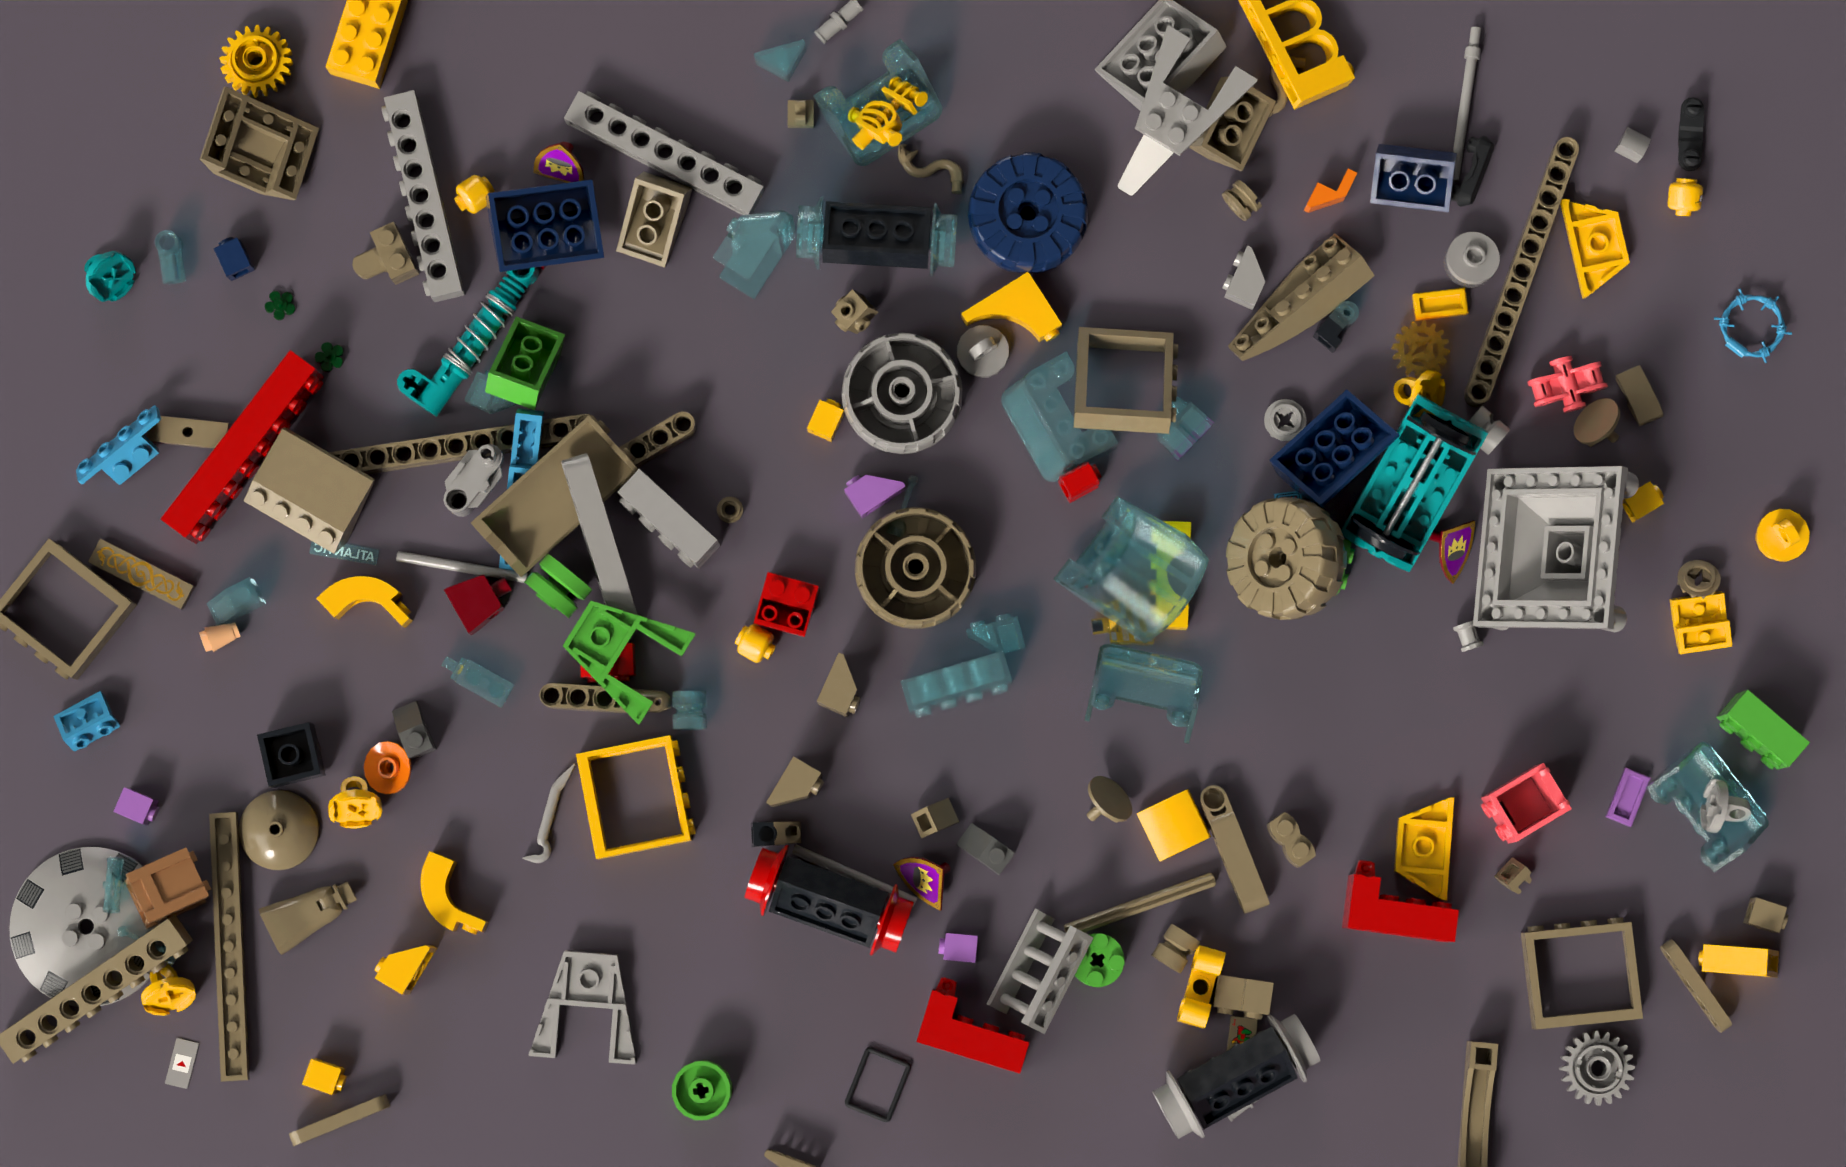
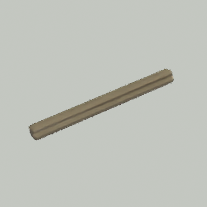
M1207 873L1064 925L1065 933H1067L1070 925L1085 933L1214 887L1216 885L1214 875Z

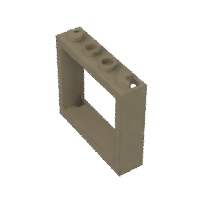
M1079 327L1073 428L1169 434L1171 422H1176V408H1172V402H1176L1177 386H1172V380L1177 381L1178 365H1173V359L1178 357V344L1173 343L1174 333ZM1089 348L1164 352L1163 411L1086 407Z
M49 538L0 599V629L5 632L9 629L15 633L14 640L25 648L28 645L36 650L34 655L46 664L49 661L57 666L55 672L66 680L69 677L78 680L137 604L56 541ZM51 554L118 605L117 609L71 666L4 614Z
M1623 917L1607 919L1608 924L1597 925V920L1581 921V927L1571 928L1570 923L1554 924V930L1544 931V926L1541 925L1528 927V932L1521 933L1532 1029L1643 1019L1632 922H1624ZM1622 931L1631 1008L1543 1017L1534 940Z

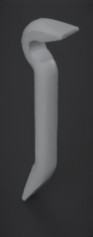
M576 764L568 768L554 782L550 789L537 836V843L543 846L544 852L541 855L526 856L522 859L534 863H542L550 857L551 845L548 842V836L559 796Z

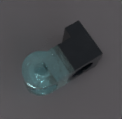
M1351 301L1340 303L1318 328L1313 337L1330 352L1334 353L1342 342L1338 335L1344 328L1353 325L1359 316L1357 305Z

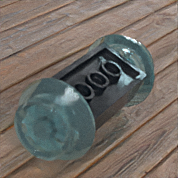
M821 196L816 206L799 205L796 258L812 259L817 270H820L821 257L823 263L928 269L929 250H931L930 277H933L938 266L954 267L957 215L942 214L938 204L934 203L932 229H930L931 207L826 201L824 219V196Z

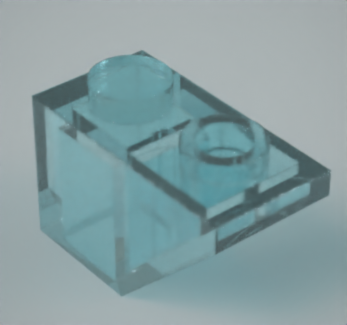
M487 370L485 374L477 371L464 399L467 404L489 414L518 405L485 392L489 373Z
M1011 613L995 617L996 622L986 624L985 620L971 623L970 629H966L968 638L999 656L1023 650L1026 647L1018 617H1011Z

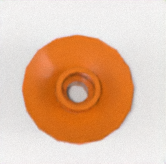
M387 741L378 743L370 749L365 758L364 772L369 785L375 791L382 794H393L399 792L408 783L412 770L411 760L407 757L402 746L398 743ZM392 763L394 766L393 772L390 769Z

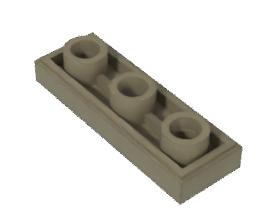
M161 416V420L148 430L147 438L154 443L214 449L230 429V424ZM192 429L193 434L190 437H186V431Z

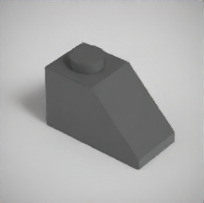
M417 701L392 711L398 735L408 758L414 760L437 750Z
M973 823L970 824L956 844L997 875L1001 874L1015 854Z

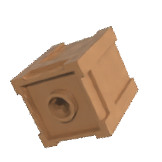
M185 847L126 874L127 879L124 880V883L146 930L161 924L174 914L178 916L206 903V898L209 897L207 891L211 890V887L207 880H201L195 868L194 862L198 860L194 851L188 852Z

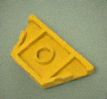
M1562 199L1560 202L1582 299H1584L1626 267L1630 261L1618 212L1608 209L1601 210L1596 206L1582 205L1570 202L1568 199Z
M1452 797L1399 817L1397 824L1394 872L1440 900H1447L1454 798Z

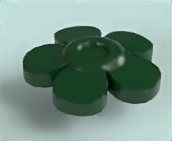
M273 291L269 294L271 301L265 303V310L267 313L274 312L273 316L276 320H283L285 313L292 315L295 312V306L290 304L293 296L289 292L283 293L281 298L278 291Z
M325 342L321 346L323 352L315 354V361L322 363L321 369L325 372H330L333 366L340 368L344 363V360L340 358L344 353V349L340 345L333 347L331 343Z

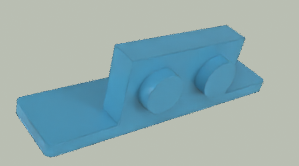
M154 405L149 410L145 409L138 415L137 420L129 426H124L114 439L103 443L97 450V453L89 459L86 458L81 461L76 469L78 482L84 484L102 469L118 485H121L159 454L158 447L144 435L161 420L159 408Z

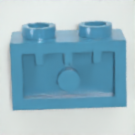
M101 691L53 716L63 741L73 751L87 747L93 741L109 735L120 727L118 720L110 710L105 695Z

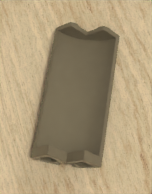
M587 416L471 522L475 529L520 577L526 574L580 524L562 468V460L584 453L588 454L603 502L638 470L633 464L636 458L626 447L621 450L607 435L611 431L601 420L596 423L590 416Z

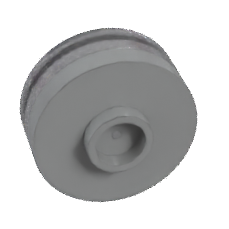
M1466 232L1459 235L1452 241L1444 255V268L1447 275L1454 283L1466 288H1476L1487 283L1496 272L1500 262L1499 250L1496 244L1488 236L1479 232Z

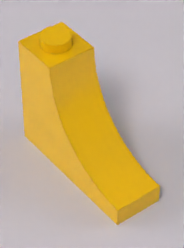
M1026 272L961 313V318L966 326L985 319H1005L1015 322L1030 331L1038 342L1044 339L1046 342H1049L1060 334L1058 330L1062 327V323L1029 272Z

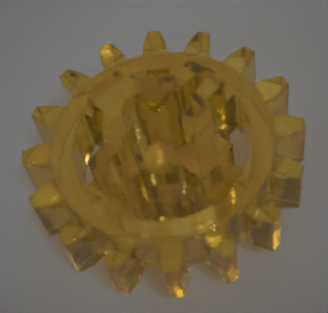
M1423 320L1420 326H1417L1416 322L1412 321L1410 329L1403 326L1401 328L1403 335L1396 334L1394 337L1399 343H1395L1391 347V349L1398 352L1392 358L1395 360L1400 359L1401 362L1397 368L1400 369L1405 366L1407 368L1405 373L1407 376L1412 371L1415 372L1416 378H1419L1421 373L1426 370L1432 369L1439 372L1441 369L1438 363L1441 365L1446 364L1447 360L1442 356L1450 353L1449 349L1444 348L1449 340L1441 339L1444 331L1436 332L1435 323L1430 327H1426V320ZM1417 333H1425L1429 336L1421 337ZM1405 340L1407 341L1406 344L1409 346V350L1406 355L1404 354L1403 349ZM1429 343L1424 353L1420 352L1412 356L1418 346L1421 347ZM1435 344H1437V348H1438V353H1437V357H1436V358H1435V355L1433 354V346H1434ZM1412 362H1422L1424 366H1417L1412 364Z

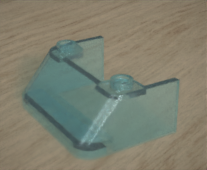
M785 210L741 215L738 219L734 217L726 229L729 232L713 256L714 260L725 266L719 278L752 299L756 298L796 234L793 215Z
M1104 644L1099 648L1084 721L1090 722L1093 707L1100 710L1111 708L1115 703V699L1167 710L1166 717L1174 726L1186 727L1184 743L1189 744L1198 711L1203 669L1200 665L1191 661L1114 644Z

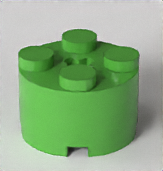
M1089 934L1093 937V940L1074 976L1088 986H1107L1113 983L1123 970V950L1114 938L1106 934ZM1093 953L1103 955L1104 958L1101 960L1103 965L1101 967L1090 964L1093 960L1091 957Z

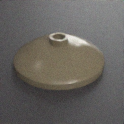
M270 791L256 797L244 810L239 823V839L247 856L259 866L271 870H286L304 862L313 852L319 837V823L314 809L304 798L289 791ZM277 824L280 827V831L274 835L271 828Z

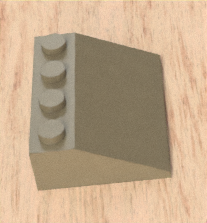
M284 427L253 478L244 502L335 554L348 542L375 479Z

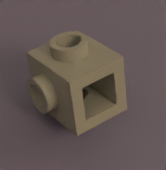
M853 289L847 295L841 297L836 302V307L831 311L837 318L835 320L836 325L844 332L849 330L855 334L868 328L871 319L878 313L877 309L863 294Z

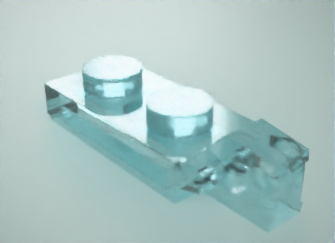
M446 656L442 663L443 667L453 672L450 678L455 680L457 684L500 708L503 707L515 686L463 657L458 663Z

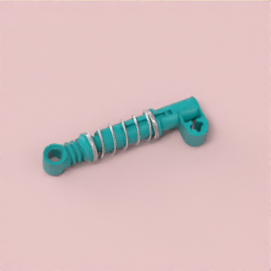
M538 267L530 268L529 273L524 276L518 275V270L507 271L508 277L504 276L502 278L504 282H499L501 287H496L485 295L489 304L481 302L482 308L478 314L473 313L475 318L470 325H465L466 331L463 335L456 337L458 342L454 348H448L450 353H445L441 359L442 365L433 378L430 380L416 370L407 369L398 376V389L410 400L437 417L463 379L469 378L472 373L471 368L475 362H480L479 356L482 352L489 350L487 345L491 339H497L496 332L498 329L505 328L503 323L505 320L502 316H513L517 309L516 304L518 301L516 298L520 299L522 297L520 292L523 294L525 292L523 288H528L529 285L537 280L539 276ZM409 381L415 382L422 389L428 383L418 399L416 398L419 392L408 385Z

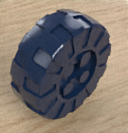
M1024 152V154L1014 156L1009 155L996 161L994 165L984 171L976 182L968 205L969 227L980 251L985 257L995 263L996 266L1010 272L1024 274L1026 272H1029V274L1042 273L1064 263L1080 245L1088 223L1086 194L1079 179L1059 160L1034 152ZM1029 210L1034 213L1035 218L1027 221L1023 220L1020 215L1023 211Z

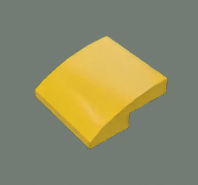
M1722 591L1715 592L1714 595L1710 594L1704 599L1698 596L1694 598L1686 596L1669 599L1679 654L1732 647L1730 621L1727 619L1725 596Z
M1188 789L1137 813L1159 861L1211 837Z

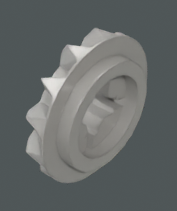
M1281 399L1275 401L1266 410L1264 416L1265 428L1271 437L1280 441L1292 440L1305 428L1306 414L1303 408L1293 400ZM1292 412L1293 414L1289 420L1292 425H1284L1278 429L1277 427L1281 421L1278 415L1284 417Z

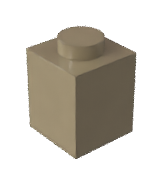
M1757 897L1750 898L1743 923L1771 933H1780V930L1785 928L1788 921V914H1785L1787 907Z

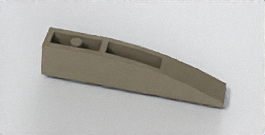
M1335 233L1315 251L1305 257L1290 272L1228 347L1242 361L1266 352L1320 321L1375 275L1362 255Z

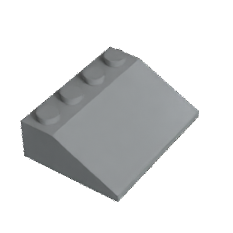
M1158 0L1095 68L1096 73L1140 111L1168 25L1190 38L1188 45L1164 81L1166 85L1181 94L1188 90L1227 47L1216 28L1173 0Z

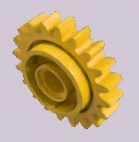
M259 25L255 26L254 32H251L249 27L245 26L244 35L236 30L237 39L234 40L228 37L227 40L230 47L223 46L221 48L227 56L219 57L221 63L225 64L220 68L223 74H227L225 80L227 83L233 82L232 87L235 91L241 87V92L244 95H247L249 90H251L255 98H257L259 90H262L265 96H268V88L270 87L277 92L276 83L286 84L282 76H291L287 66L293 65L292 59L288 58L292 55V51L290 48H286L288 46L286 39L280 40L281 35L278 31L271 35V29L268 26L264 32L261 31ZM255 57L263 58L258 65L250 64Z

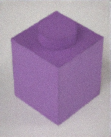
M124 787L113 812L138 823L148 825L150 821L153 822L159 812V807H157L159 801Z
M946 933L945 938H940L938 954H944L943 960L975 963L978 936Z

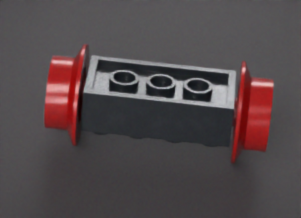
M786 845L778 853L766 848L761 849L744 897L760 904L761 916L765 915L771 902L769 909L771 913L870 948L876 929H878L870 955H874L880 948L897 952L914 905L913 901L899 897L897 884L894 885L886 909H884L889 892L808 864L800 859L787 856L789 845Z

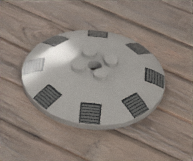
M81 847L64 851L49 858L38 866L25 880L15 898L11 911L9 926L10 942L19 968L30 983L49 998H53L156 927L154 926L146 930L124 883V880L127 879L126 874L143 867L141 863L122 852L112 849ZM90 919L94 924V929L90 934L86 935L81 931L80 925L83 920ZM156 941V949L163 953L166 952L165 944L161 941ZM134 956V963L138 967H144V960L140 956ZM113 970V979L117 982H122L121 973ZM151 970L143 975L146 980L133 989L130 985L122 989L121 991L124 995L111 1004L131 996L150 980ZM91 985V993L96 997H100V989L97 986ZM69 1000V1005L79 1007L77 1002ZM106 1000L100 1006L109 1005L110 1002Z

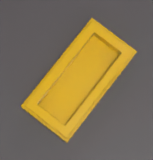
M1465 287L1412 294L1415 321L1461 316L1469 313Z

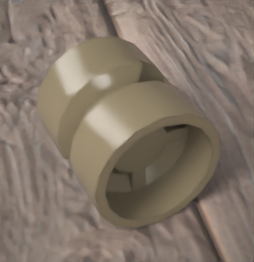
M1171 924L1163 936L1165 942L1158 943L1151 956L1180 974L1188 962L1186 956L1193 955L1200 941Z

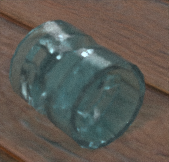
M706 691L672 692V707L676 709V713L673 714V730L707 729V714L703 712V709L707 706Z

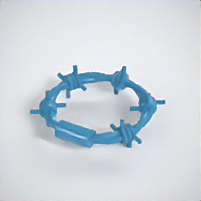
M1740 288L1738 289L1740 295L1736 296L1721 318L1714 317V320H1719V326L1724 335L1726 347L1741 358L1743 356L1762 357L1764 362L1767 363L1765 357L1770 356V353L1783 339L1784 334L1792 335V332H1786L1787 326H1785L1781 311L1776 304L1779 296L1774 300L1771 297L1744 295ZM1749 300H1757L1764 303L1761 310L1763 311L1765 307L1772 309L1778 317V325L1771 324V327L1777 328L1775 342L1766 347L1763 341L1761 342L1763 347L1755 352H1749L1747 348L1732 337L1730 338L1727 334V327L1735 326L1729 324L1730 319L1728 317L1731 309L1740 305L1741 310H1744L1742 304Z

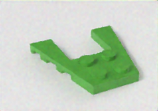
M590 601L564 642L563 647L640 725L652 706L653 701L610 676L609 672L636 629L681 657L696 634Z

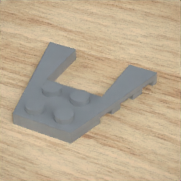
M1168 25L1135 129L1178 156H1181L1213 123L1240 100L1257 83L1258 79L1235 66L1207 110L1164 83L1190 41L1189 37Z
M565 950L529 1051V1056L556 1058L561 1005L613 1009L609 1063L635 1065L636 1055L619 956L617 954Z

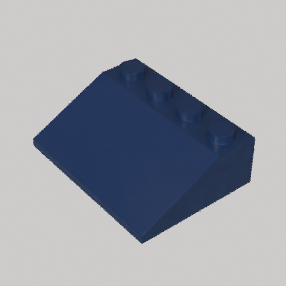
M593 180L493 192L486 195L489 223L499 272L604 258Z
M1346 389L1270 459V462L1277 475L1290 487L1322 508L1400 435Z

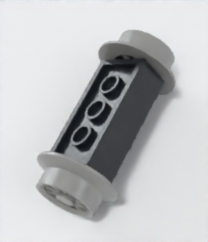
M1295 1014L1282 1021L1277 1020L1272 1015H1268L1270 1028L1258 1032L1254 1037L1241 1044L1234 1045L1230 1050L1219 1056L1212 1057L1206 1063L1185 1072L1184 1075L1177 1078L1182 1091L1170 1071H1166V1084L1152 1092L1178 1139L1191 1132L1204 1138L1205 1135L1202 1128L1203 1130L1294 1081L1298 1078L1296 1072L1304 1083L1307 1082V1069L1321 1060L1308 1033Z

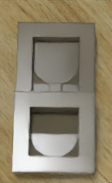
M1640 365L1616 375V382L1627 399V406L1639 427L1663 417L1660 404Z

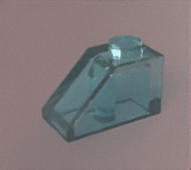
M248 577L226 588L206 604L216 624L222 625L265 605L266 602L255 580Z

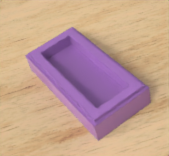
M1625 767L1605 817L1632 827L1651 777Z

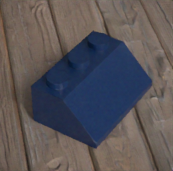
M1379 144L1375 157L1370 203L1449 212L1457 153Z

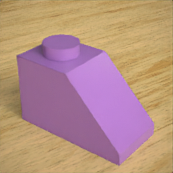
M857 475L846 483L848 487L844 489V492L863 519L904 492L906 486L901 481L865 475L861 478Z

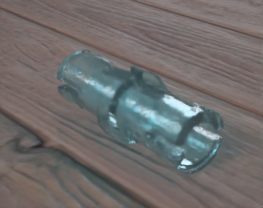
M107 858L106 881H103L102 888L105 889L102 911L105 913H120L121 890L124 889V883L122 882L124 859Z

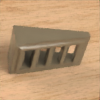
M767 1149L764 1153L765 1157L778 1167H817L772 1149Z

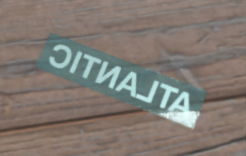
M311 541L309 554L376 565L379 550L345 544L333 554Z

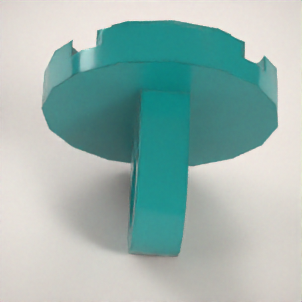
M109 251L95 255L84 266V271L87 273L86 287L89 293L99 301H117L125 296L133 286V274H136V268L133 261L122 252Z

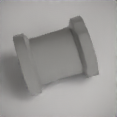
M1473 621L1453 627L1461 641L1462 652L1484 645L1483 641L1479 639L1475 626H1473Z

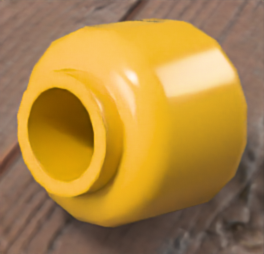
M472 175L456 186L457 196L454 200L462 211L466 209L468 212L475 214L487 207L486 195L495 191L485 176Z
M1676 178V182L1671 183L1669 186L1668 207L1676 210L1675 215L1691 216L1692 211L1701 209L1702 185L1697 184V179Z
M751 624L749 627L744 626L735 641V644L738 645V653L755 663L761 662L764 658L769 660L776 648L772 644L774 640L773 634L757 624Z

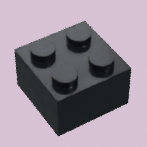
M307 722L257 734L268 787L277 788L326 776L313 723Z

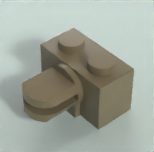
M394 221L371 231L370 235L376 247L357 255L352 263L353 270L362 279H369L380 273L388 272L395 285L419 275L399 228Z

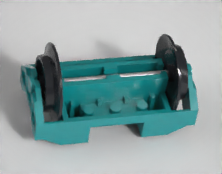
M1417 393L1396 430L1400 436L1386 449L1341 529L1343 536L1355 545L1368 549V552L1375 557L1383 558L1386 562L1407 572L1411 571L1488 435V431L1444 409ZM1423 408L1431 412L1424 411L1420 417L1413 416Z

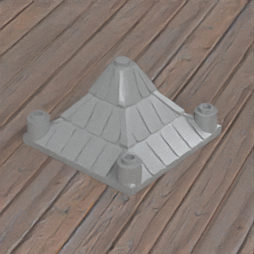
M1627 467L1487 469L1473 626L1502 631L1508 628L1602 629L1614 633L1622 630L1626 625L1627 614L1622 607L1614 605L1616 572L1619 558L1618 549L1621 536L1624 498H1631L1637 492L1639 487L1637 476L1629 472Z

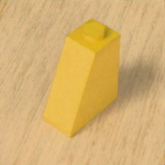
M1703 944V950L1699 952L1698 961L1699 966H1702L1703 972L1778 978L1779 951Z

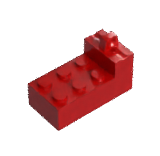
M1358 861L1355 873L1348 875L1342 928L1441 942H1455L1459 910L1452 909L1451 903L1433 902L1432 906L1425 905L1426 900L1410 898L1406 899V902H1398L1399 896L1385 894L1379 896L1381 877H1375V862Z
M942 977L936 990L931 992L916 1042L1020 1074L1029 1046V1042L1024 1040L1026 1035L1009 1030L1008 1035L998 1032L1000 1027L985 1022L983 1027L973 1025L974 1019L958 1015L957 1019L952 1018L958 997H955L957 982Z

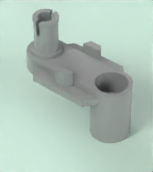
M486 444L478 450H469L444 481L446 492L443 501L448 510L454 515L464 517L469 515L474 508H479L503 477L501 466L504 462V456L497 446ZM491 453L492 458L485 459V455ZM458 496H465V506L456 509L454 507V500Z

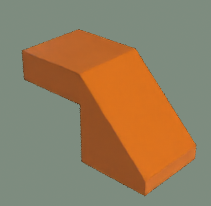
M1348 168L1337 191L1318 182L1304 211L1310 213L1343 202L1357 172Z

